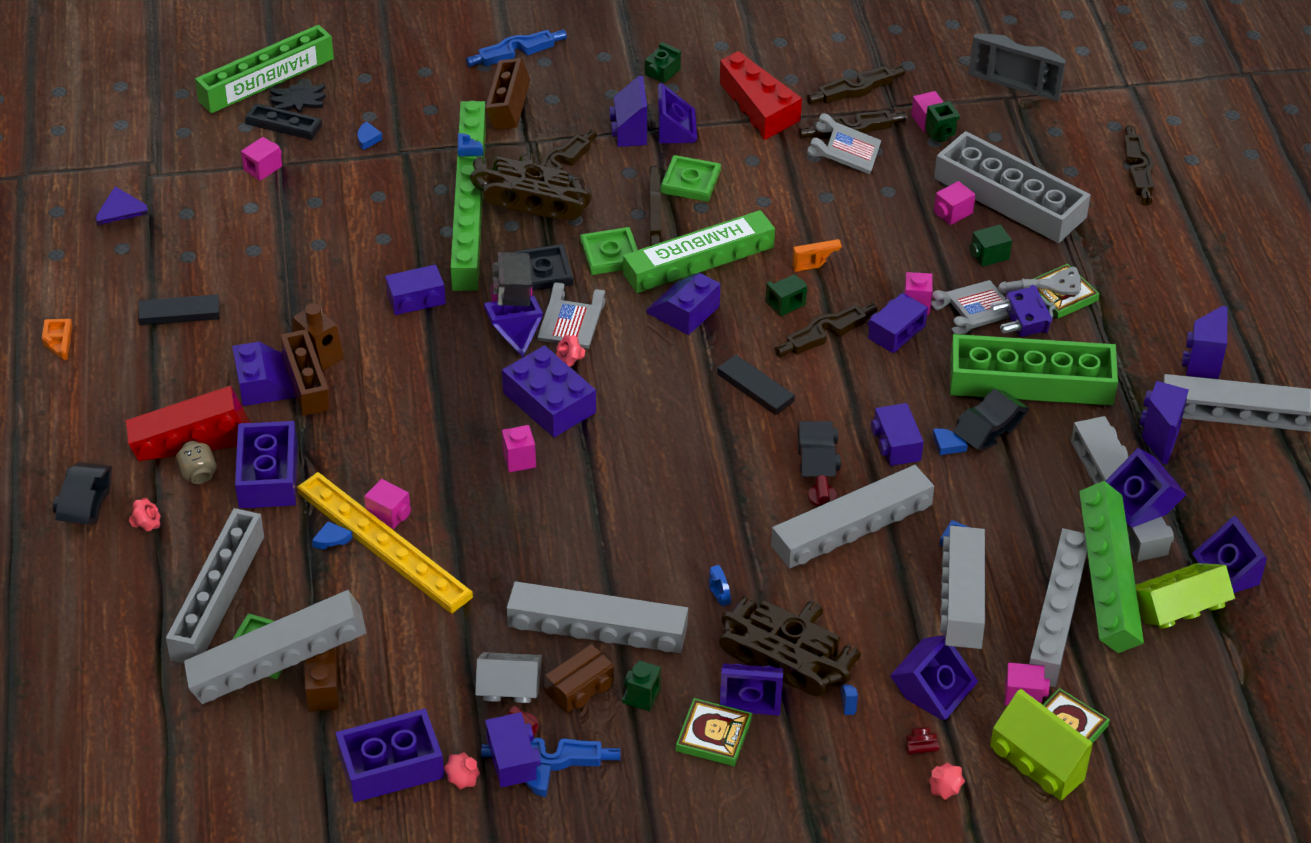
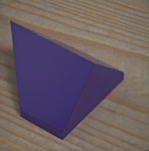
M115 186L96 215V224L102 225L147 215V205Z
M529 296L484 303V309L492 325L524 357L543 316V312L535 297Z

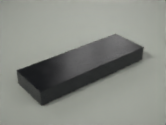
M255 103L245 116V124L313 140L322 127V119Z
M219 294L139 300L140 325L220 319Z
M734 355L717 367V374L775 415L795 401L793 393L738 355Z

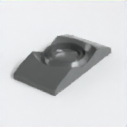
M975 34L972 41L968 75L1059 101L1066 60L1043 46L1020 45L1005 35Z

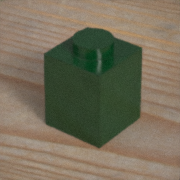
M1001 224L974 231L972 243L969 246L970 253L982 267L1009 260L1012 239Z

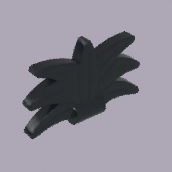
M296 84L290 85V88L286 89L270 88V93L277 96L271 97V102L277 104L275 108L282 110L296 108L298 113L302 112L303 107L323 108V102L320 101L326 98V93L320 92L325 89V84L317 86Z

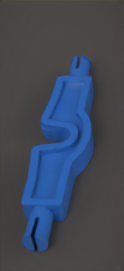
M562 29L550 33L549 30H544L531 35L511 36L502 40L499 44L479 49V54L466 57V63L468 67L483 63L484 66L498 63L500 60L514 59V49H520L525 55H531L554 47V42L567 39V34Z
M534 738V741L530 742L532 748H538L541 764L551 765V771L562 770L569 766H600L601 760L620 761L621 748H601V742L561 739L554 754L546 753L545 741L542 738ZM482 744L481 757H492L488 745Z

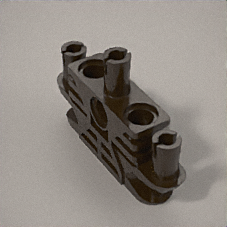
M524 153L520 156L519 161L498 156L495 159L492 170H489V161L485 157L484 164L482 163V157H477L473 161L474 171L470 175V181L477 189L483 191V198L490 204L550 218L574 220L580 217L583 209L591 202V194L585 190V182L582 178H580V184L577 177L569 182L567 171L536 165L533 154H530L529 159L528 153Z
M742 596L731 612L727 611L722 614L721 621L724 626V634L720 636L719 643L727 654L743 661L749 666L783 668L784 683L813 696L823 695L828 685H843L849 682L851 679L849 671L861 657L856 647L848 653L852 645H845L838 655L840 637L814 624L823 614V609L818 603L811 609L814 601H808L800 614L796 616L765 600L760 603V607L757 606L753 598H750L747 604H745L748 596Z

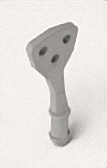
M1070 267L1059 271L1049 279L1022 278V280L1004 281L998 286V291L1002 294H1007L1008 292L1035 285L1037 288L1049 289L1061 295H1078L1080 293L1081 278L1077 268Z

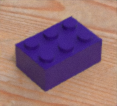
M545 345L502 369L503 393L553 438L596 413V389Z
M295 422L238 424L235 487L239 508L295 506L297 481Z
M426 708L335 732L338 755L354 803L444 778L443 756Z

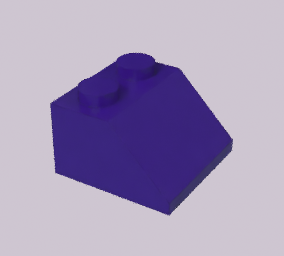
M643 76L636 77L614 96V107H609L610 121H615L611 122L612 137H617L618 147L647 145V102Z
M701 273L679 280L647 308V314L690 335L720 307L721 284Z
M1221 306L1196 320L1193 331L1187 332L1186 348L1189 349L1188 351H1183L1181 367H1186V376L1219 379L1227 346L1226 306Z
M261 342L232 346L243 406L296 398L281 352Z
M1156 381L1153 391L1148 390L1143 406L1148 407V410H1143L1139 425L1144 426L1143 440L1160 462L1167 465L1181 427L1189 389Z
M1137 448L1105 481L1122 494L1126 522L1132 528L1167 515L1187 495L1153 455L1140 448Z
M945 635L923 638L890 675L906 700L941 720H946L978 683V680L955 646L945 645Z
M723 664L720 705L753 714L780 716L783 668Z

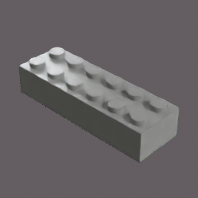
M967 131L962 133L936 157L934 179L948 186L959 181L975 193L976 201L1057 243H1060L1087 218L1091 194Z

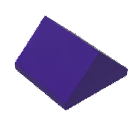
M660 83L658 85L659 143H694L697 141L695 108L663 83Z
M1233 516L1192 553L1199 563L1226 565L1234 593L1260 585L1267 560L1263 551L1236 516Z

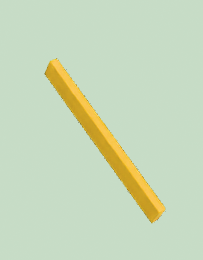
M319 472L297 486V493L337 525L352 531V536L449 613L453 614L473 598V592Z

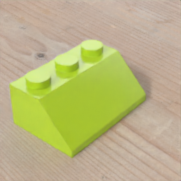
M1196 563L1135 585L1140 617L1145 624L1157 625L1159 629L1175 625V620L1182 617L1184 620L1196 618L1201 615L1200 611L1207 608L1209 611L1221 609L1226 606L1225 602L1235 599L1227 567L1220 564Z
M1020 689L1016 692L993 727L990 747L994 749L997 755L1006 758L1015 765L1022 774L1029 776L1041 785L1045 792L1054 795L1062 801L1085 780L1093 743Z

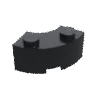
M993 389L986 395L983 402L974 408L967 409L966 412L960 415L953 432L976 449L984 450L996 445L997 441L995 439L1004 432L1010 434L1022 421L1030 408L1006 391Z
M799 421L797 423L798 455H801V464L799 466L801 476H836V471H840L841 458L840 454H835L834 444L838 443V429L833 427V421Z
M77 462L72 467H68L60 496H56L53 502V512L56 513L55 520L81 524L97 523L102 502L110 492L112 466Z

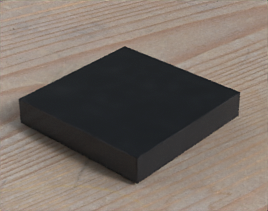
M563 244L513 251L518 278L532 286V291L553 288L554 283H563L564 286L574 285L573 275Z

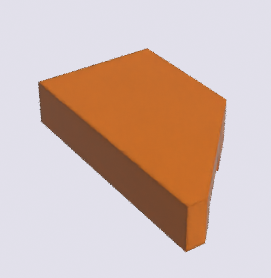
M840 240L793 247L792 267L794 272L821 267L833 251L841 249Z
M71 319L44 320L42 332L43 345L63 360H68L73 326Z

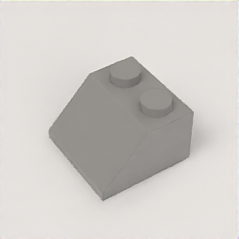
M483 652L477 658L475 695L483 696L484 701H501L502 696L513 697V702H531V698H537L539 694L542 655Z

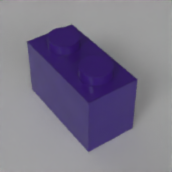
M436 265L385 276L387 296L395 315L446 304L444 283Z
M901 293L894 300H890L880 312L871 316L868 322V339L891 353L896 352L926 326L928 307Z
M903 403L875 408L874 420H871V430L873 436L878 437L880 453L882 456H886L889 466L921 461L924 441L908 404Z
M522 712L485 720L486 739L500 788L537 780L536 767L541 766L538 748H532L530 742L534 741L530 723H524Z

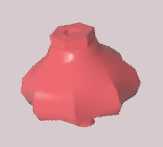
M564 335L558 343L556 356L568 366H573L578 359L581 360L585 356V350L580 346L578 337L575 335Z
M143 498L133 503V512L129 522L132 527H141L145 531H151L160 527L161 515L155 504L151 503L147 498Z
M465 752L458 755H449L448 763L444 766L448 782L454 784L458 789L462 790L465 787L475 786L480 771L477 768V761L469 757Z
M948 762L940 767L936 766L928 780L931 785L932 795L940 796L944 800L952 795L959 794L960 787L965 783L962 776V768L953 766Z

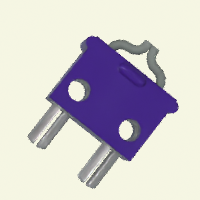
M1035 285L1008 292L1005 301L993 303L990 306L993 313L1006 310L1012 321L1002 324L1000 326L1001 332L1017 331L1019 337L1040 332L1048 333L1053 317L1052 310L1056 308L1053 302H1048L1040 295Z

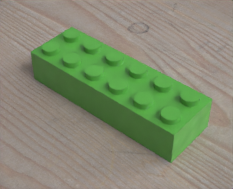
M953 334L950 355V395L986 397L993 389L1006 391L1014 398L1020 400L1114 405L1118 385L1116 344Z

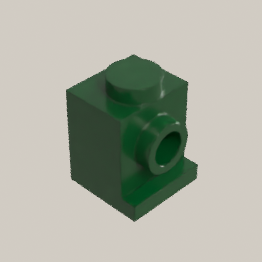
M661 42L659 48L645 59V75L663 84L681 70V50L664 42Z
M950 101L927 106L925 130L933 141L945 142L948 140V137L956 135L957 120L960 119V114Z
M795 274L781 279L774 284L769 281L766 283L765 302L782 317L806 305L807 285L804 280L798 278Z
M638 660L637 664L626 675L624 687L627 690L622 698V703L650 712L661 690V667Z

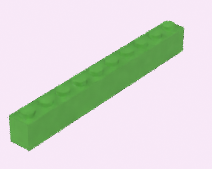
M461 101L459 133L468 134L471 139L481 142L483 156L457 155L451 256L452 291H478L483 191L477 189L471 183L470 175L474 171V159L482 157V163L484 164L486 109L485 101Z

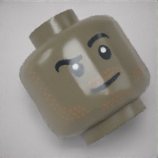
M197 441L187 442L176 455V462L181 476L184 480L193 484H202L209 481L216 471L217 464L212 450L205 443H198Z

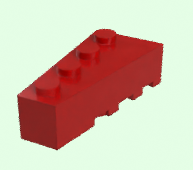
M739 51L720 60L721 86L733 101L738 102L742 113H746L749 116L753 127L760 130V136L763 140L801 121L802 98Z
M228 386L126 420L128 444L138 461L176 456L183 445L190 441L205 443L209 445L211 450L237 447L238 424L250 423V420L232 387Z

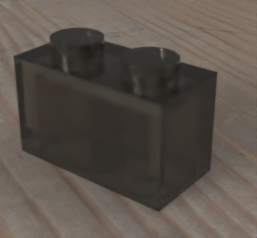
M498 252L497 263L492 262L491 278H493L492 294H497L498 305L530 306L532 283L529 253Z

